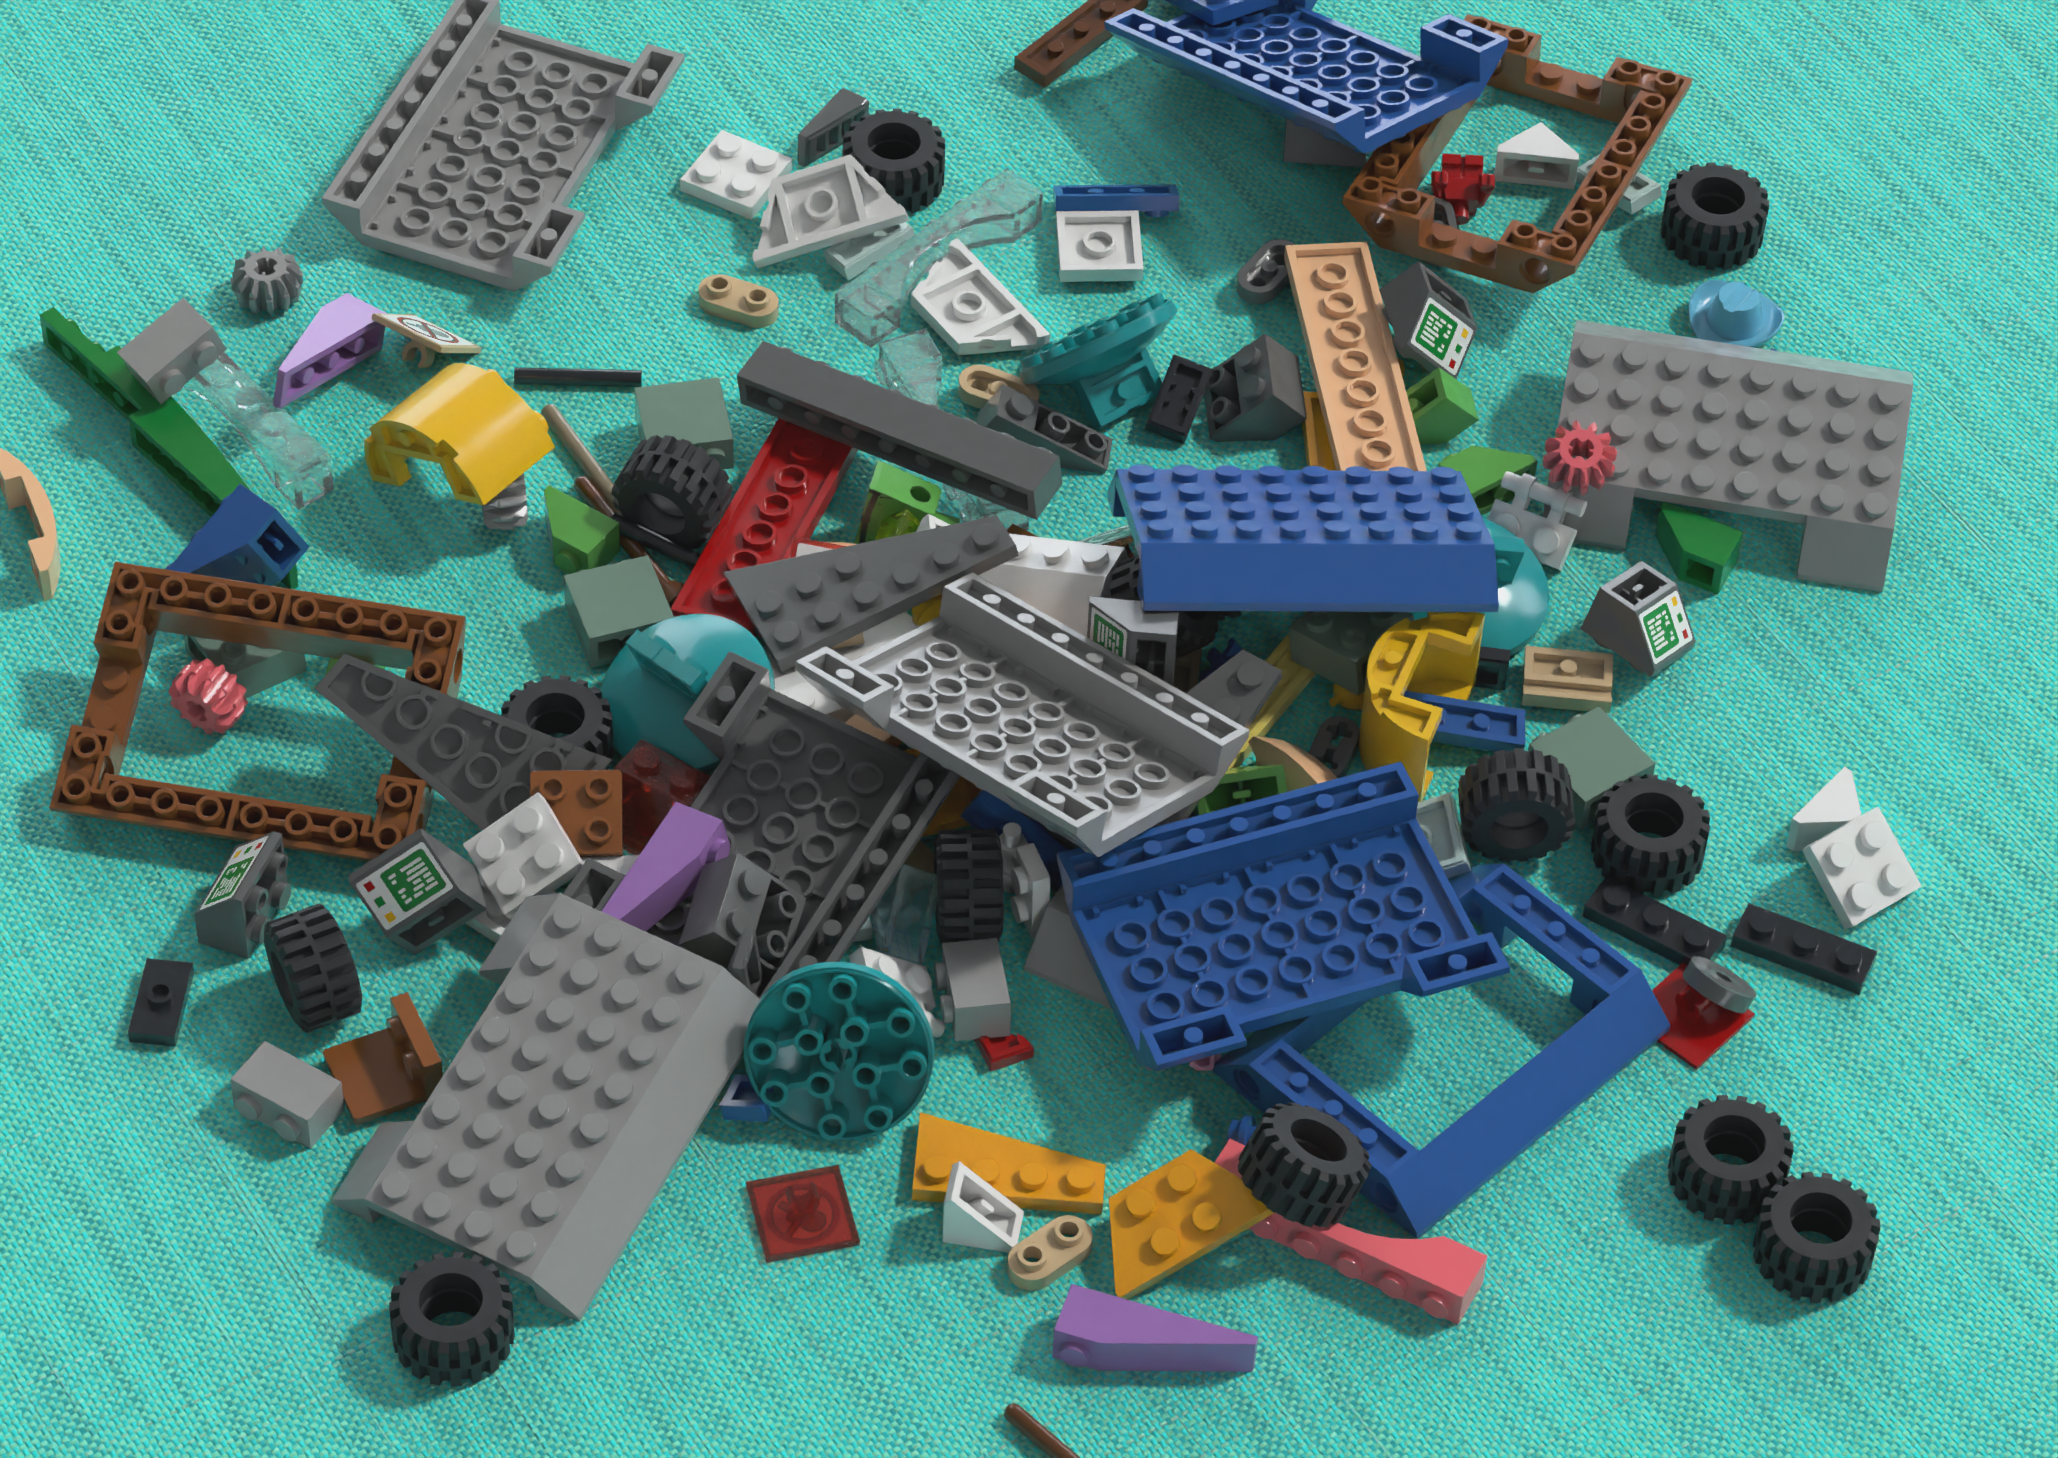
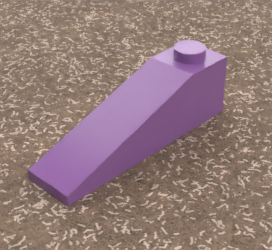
M348 293L321 307L278 369L273 406L279 409L382 350L385 326L372 320L371 317L373 313H388Z
M675 802L601 912L643 931L651 928L695 892L704 865L728 857L731 845L723 820Z
M1071 1284L1054 1328L1052 1357L1063 1360L1068 1365L1074 1367L1084 1366L1098 1371L1253 1372L1258 1336Z

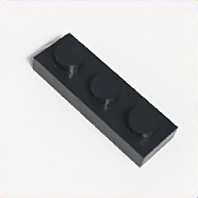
M1608 876L1603 879L1584 905L1582 917L1678 965L1682 963L1688 965L1694 956L1703 957L1714 962L1725 947L1727 935Z
M1748 903L1733 934L1730 946L1860 995L1874 966L1878 952Z

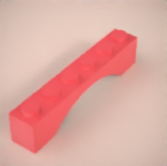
M1229 1139L1214 1163L1242 1178L1243 1176L1238 1172L1237 1165L1240 1162L1238 1158L1245 1145ZM1276 1212L1248 1228L1263 1239H1272L1294 1249L1302 1257L1318 1260L1337 1269L1348 1278L1366 1282L1381 1289L1389 1297L1403 1299L1424 1309L1433 1317L1444 1318L1459 1325L1484 1281L1488 1256L1445 1236L1425 1239H1395L1367 1234L1339 1223L1335 1225L1329 1224L1328 1227L1321 1228L1314 1224L1312 1227L1296 1221H1289Z

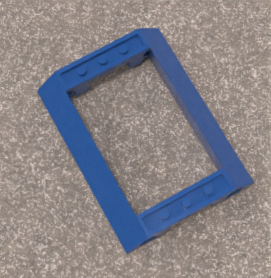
M1504 863L1470 865V872L1451 877L1448 880L1468 918L1482 928V934L1492 932L1500 948L1516 936H1519L1573 979L1569 1002L1586 1015L1420 1151L1301 1055L1368 1000L1257 1030L1246 1038L1247 1043L1245 1047L1229 1051L1215 1062L1212 1072L1262 1113H1265L1268 1108H1273L1274 1105L1279 1103L1285 1105L1288 1102L1297 1103L1304 1107L1307 1105L1323 1113L1325 1112L1348 1127L1349 1131L1356 1135L1363 1143L1361 1146L1367 1150L1370 1157L1368 1161L1371 1163V1170L1359 1193L1415 1239L1421 1237L1670 1029V1023L1641 969Z

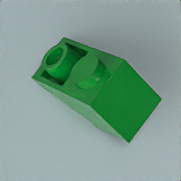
M1663 501L1660 506L1655 536L1679 580L1718 595L1738 561L1743 532Z

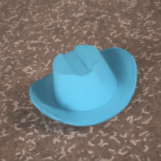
M1706 281L1694 290L1689 301L1691 327L1695 335L1703 340L1756 348L1771 340L1777 334L1784 321V312L1778 305L1756 289L1746 286L1743 282Z

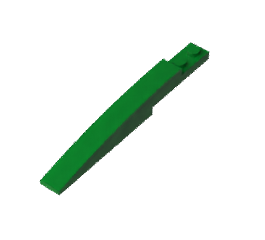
M54 307L39 315L44 345L129 421L132 446L210 517L219 509L222 500L230 495L239 484L249 489L220 450L172 396L160 404L130 373L117 353L122 349L119 345L105 352L104 348L97 341L92 342L81 332L73 319H66ZM296 564L282 579V582L289 589H295L299 586Z

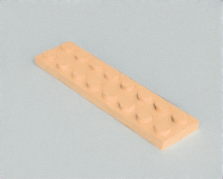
M1367 241L1286 245L1284 260L1336 471H1345L1346 468L1352 466L1365 467L1370 471H1388L1392 467H1407L1413 471H1427L1389 324L1382 312L1384 305Z

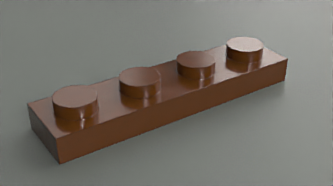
M1088 0L1015 56L1014 69L1045 88L1112 35L1105 30V21L1133 8L1142 12L1148 7V0Z

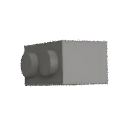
M182 298L117 353L130 373L162 404L171 395L179 392L189 380L205 367L213 364L217 357L227 349L213 327Z
M997 938L942 943V962L934 963L935 984L937 991L945 990L946 995H941L943 1023L952 1024L955 1041L974 1040L984 1035H987L988 1038L1010 1036L1011 1001Z
M266 1041L258 1047L230 1079L234 1107L242 1116L249 1120L257 1119L275 1129L282 1138L288 1141H297L310 1149L344 1111L341 1081Z

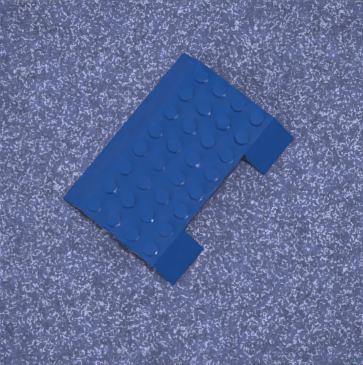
M1279 0L1277 5L1214 26L1188 12L1168 22H1164L1135 8L1104 22L1105 30L1135 52L1151 58L1154 62L1167 65L1180 71L1183 75L1194 77L1207 83L1212 88L1221 89L1236 96L1239 100L1248 101L1265 109L1268 113L1284 117L1293 121L1298 126L1311 129L1322 134L1325 138L1338 141L1359 153L1373 152L1378 147L1396 138H1401L1406 133L1424 124H1429L1434 119L1452 110L1459 109L1464 104L1480 97L1508 47V38L1447 14L1420 27V56L1312 11L1317 0Z
M1133 465L1129 469H1116L1108 489L1107 500L1112 516L1126 517L1140 558L1137 593L1143 611L1498 612L1499 598L1495 544L1461 471H1456L1452 468L1436 467L1431 471H1413L1407 467H1392L1388 471H1370L1365 467L1352 466L1346 468L1345 471L1327 470L1319 466H1307L1302 470H1284L1277 466H1263L1259 470H1241L1235 466L1222 465L1217 467L1216 470H1203L1189 465H1177L1172 469H1154L1148 465Z
M1402 762L1150 828L1100 857L1084 851L1081 847L1057 853V862L1071 923L1138 1064L1159 1071L1245 1047L1247 1040L1244 1034L1397 991L1425 997L1510 972V965L1493 933L1477 935L1416 819L1419 794Z

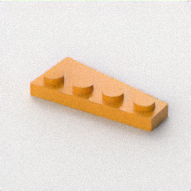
M920 1112L912 1200L944 1203L952 1165L960 1161L1019 1208L1102 1214L1105 1164Z

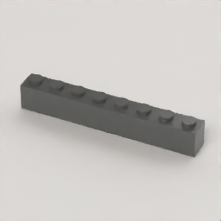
M763 341L737 374L741 404L1030 518L1038 519L1062 485L1060 457L1053 454L1050 450L1027 444L1015 439L1010 434L999 433L986 428L971 419L950 414L933 404H925L904 396L897 390H889L868 382L861 376L842 372L830 367L825 362L806 358L794 353L789 348L778 347Z

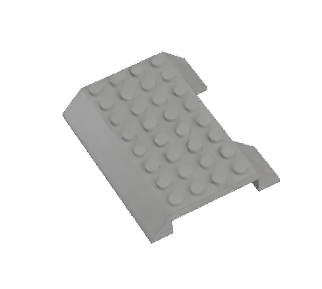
M455 0L322 196V204L364 246L516 291L551 274L585 220L584 212L568 208V205L615 131L653 112L684 63L685 54L647 44L637 61L631 63L503 25L500 21L499 0Z
M1576 320L1558 427L1561 425L1571 431L1572 423L1577 419L1581 429L1587 430L1588 426L1595 422L1597 425L1596 435L1609 432L1611 436L1609 446L1615 447L1617 457L1612 462L1615 465L1613 476L1611 478H1604V486L1600 490L1588 484V492L1582 496L1578 486H1572L1573 496L1587 501V506L1582 517L1566 513L1562 524L1577 530L1573 543L1625 551L1634 497L1805 524L1801 541L1797 579L1882 592L1896 518L1913 391V374L1908 371ZM1549 480L1548 487L1557 490L1559 487H1563V480L1551 483ZM1544 505L1543 517H1548L1551 506Z
M973 572L944 586L939 617L851 661L825 646L795 662V670L820 693L834 700L841 707L851 710L871 722L873 726L905 742L910 748L927 755L940 763L942 767L954 771L974 783L979 789L991 793L1009 804L1013 809L1023 812L1045 825L1050 831L1060 834L1080 846L1084 851L1097 857L1102 856L1213 792L1247 741L1250 732L1249 729Z
M562 893L529 896L524 899L479 969L480 976L501 985L416 1119L414 1121L381 1123L334 1195L332 1203L372 1223L376 1221L381 1213L471 1257L473 1255L484 1258V1263L488 1265L493 1263L499 1270L532 1285L539 1303L580 1322L742 1058L748 1022L759 998L723 966Z

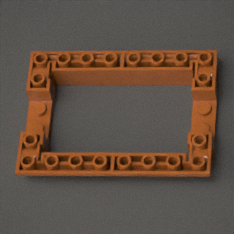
M1467 14L1464 18L1465 21L1508 38V47L1486 85L1619 123L1555 224L1552 232L1541 231L1533 224L1512 219L1500 240L1496 241L1489 237L1479 236L1452 226L1434 222L1435 196L1417 191V189L1477 98L1464 104L1459 109L1452 110L1434 119L1429 124H1424L1406 133L1401 138H1396L1378 147L1343 196L1342 204L1380 248L1526 292L1535 293L1576 272L1689 91L1693 78L1679 75L1673 71L1644 65L1635 60L1616 57L1604 78L1601 79L1595 75L1584 74L1563 68L1557 64L1540 61L1542 39L1540 34L1526 31L1523 28L1494 22L1484 17Z
M115 562L93 642L100 658L82 726L71 725L49 808L54 812L242 842H249L271 832H277L282 834L285 849L369 862L420 828L426 831L435 790L395 756L393 757L389 775L381 774L375 798L378 809L374 822L371 815L119 775L156 632H169L340 659L343 654H346L372 665L406 670V679L457 699L462 679L466 618L465 616Z

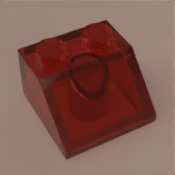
M640 739L614 768V770L622 772L623 849L633 855H640L674 803L678 802L691 807L711 776Z

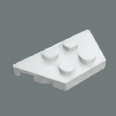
M850 154L771 180L767 196L769 204L763 212L760 224L762 234L758 250L754 249L752 257L758 269L907 222L909 218L905 208L901 204H897L885 192L884 187L874 177H870L865 172L863 166Z
M958 238L949 244V253L942 262L936 261L929 270L928 277L920 281L911 293V306L957 355L1037 349L1050 341V333Z

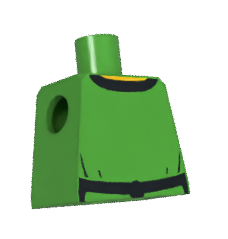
M878 461L854 544L914 533L917 531L922 518L927 514L950 525L960 523V518L936 511L941 495L939 486L887 463Z

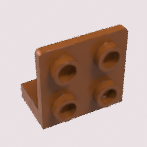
M620 770L532 771L530 773V797L539 792L546 799L580 858L623 856L622 772Z
M408 992L390 998L392 1017L386 1019V1029L347 1041L323 1051V1058L331 1076L342 1082L344 1103L353 1122L357 1125L426 1102L443 1077L442 1061Z

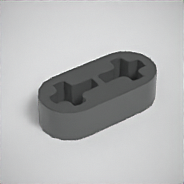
M1330 717L1320 726L1308 753L1324 765L1326 762L1332 763L1330 770L1337 778L1345 777L1358 750L1360 734L1358 725L1347 717ZM1338 736H1343L1338 747L1332 745V740H1335Z

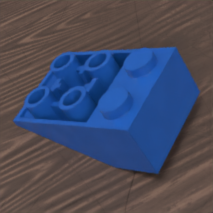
M239 484L230 495L222 500L219 509L204 527L193 535L190 543L178 558L165 569L272 586L282 581L310 546L277 509L242 484Z

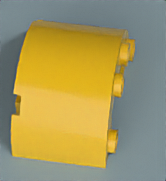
M454 363L443 368L369 428L371 435L364 441L366 464L373 481L400 487L412 477L405 463L408 457L440 463L455 499L483 506L555 448L548 434L549 426L546 419L539 412L533 411L503 381L496 371L492 369L484 370L465 363Z
M1428 612L1427 617L1411 622L1408 618H1405L1390 627L1378 639L1369 656L1358 742L1363 765L1367 771L1402 762L1419 794L1418 802L1423 801L1433 779L1434 772L1426 769L1430 744L1441 722L1443 708L1404 697L1405 691L1468 700L1476 681L1485 614Z

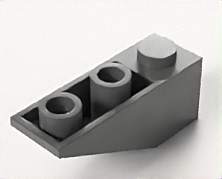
M1004 384L978 412L977 424L999 433L1010 434L1015 439L1035 447H1043L1050 450L1053 454L1060 457L1061 468L1105 473L1107 471L1113 439Z

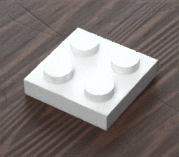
M721 130L680 179V191L752 220L768 200L767 196L771 180L790 174L792 171V158Z
M1056 211L1060 282L1143 281L1144 269L1139 211Z
M539 792L463 844L503 914L510 920H512L526 897L551 894L574 878L584 864L546 799Z
M1879 807L1867 811L1801 849L1844 929L1857 925L1922 887Z

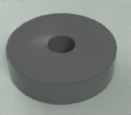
M1692 957L1682 973L1685 981L1697 992L1712 1002L1734 1012H1747L1756 997L1755 991L1746 981L1722 965L1703 957Z

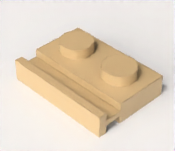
M1525 646L1521 705L1588 712L1599 706L1605 713L1610 714L1613 654Z

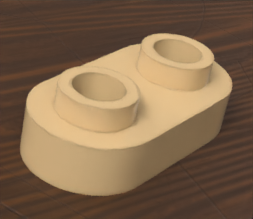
M723 274L706 277L699 285V305L708 314L753 328L767 327L778 318V297L775 292L766 287Z
M972 365L965 368L959 375L958 394L966 404L981 409L1002 384L1039 402V390L1036 385L1024 384L1020 377L993 367Z
M1064 1215L1053 1219L1010 1250L1007 1265L1009 1279L1015 1286L1023 1290L1036 1291L1047 1287L1089 1257L1093 1238L1091 1227L1086 1221L1076 1216ZM1071 1234L1074 1235V1237H1065L1063 1235ZM1033 1257L1038 1259L1039 1261L1028 1262L1025 1259Z

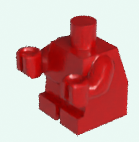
M1443 153L1440 171H1432L1431 191L1433 196L1442 198L1452 205L1457 225L1467 224L1469 222V215H1476L1477 208L1485 205L1495 189V174H1483V155L1465 154V157H1461V154Z

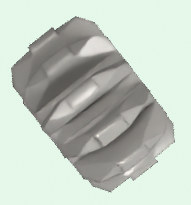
M263 246L260 252L254 253L246 250L244 259L235 260L231 287L241 308L250 307L254 315L264 310L272 316L274 310L280 309L288 312L290 303L299 302L303 275L293 254L284 255L280 247L272 252L266 251Z
M524 473L487 504L482 505L484 524L489 529H500V531L513 530L515 527H521L526 524L528 510Z

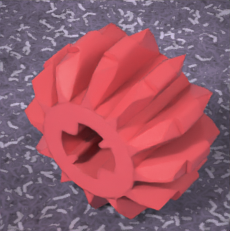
M1577 419L1572 423L1571 431L1559 425L1555 432L1556 438H1548L1546 440L1545 450L1547 454L1543 456V466L1545 469L1550 470L1549 480L1551 483L1563 480L1562 490L1565 493L1569 492L1572 486H1578L1579 492L1584 496L1588 492V484L1600 490L1604 486V478H1611L1614 474L1615 465L1612 462L1616 460L1617 450L1615 447L1609 446L1611 441L1609 432L1596 435L1597 425L1595 422L1590 424L1587 430L1581 429Z
M208 658L202 662L193 659L189 664L185 665L172 681V686L168 690L172 697L170 704L172 707L180 710V718L190 721L194 729L198 726L201 727L209 735L213 732L223 734L227 729L232 728L244 713V708L248 701L244 696L246 688L236 682L237 675L229 674L223 664L215 666Z

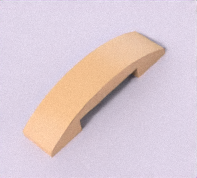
M0 448L1 491L8 509L24 505L27 507L38 538L28 541L32 571L43 600L53 599L60 576V550L54 513L50 501L34 474L20 460Z

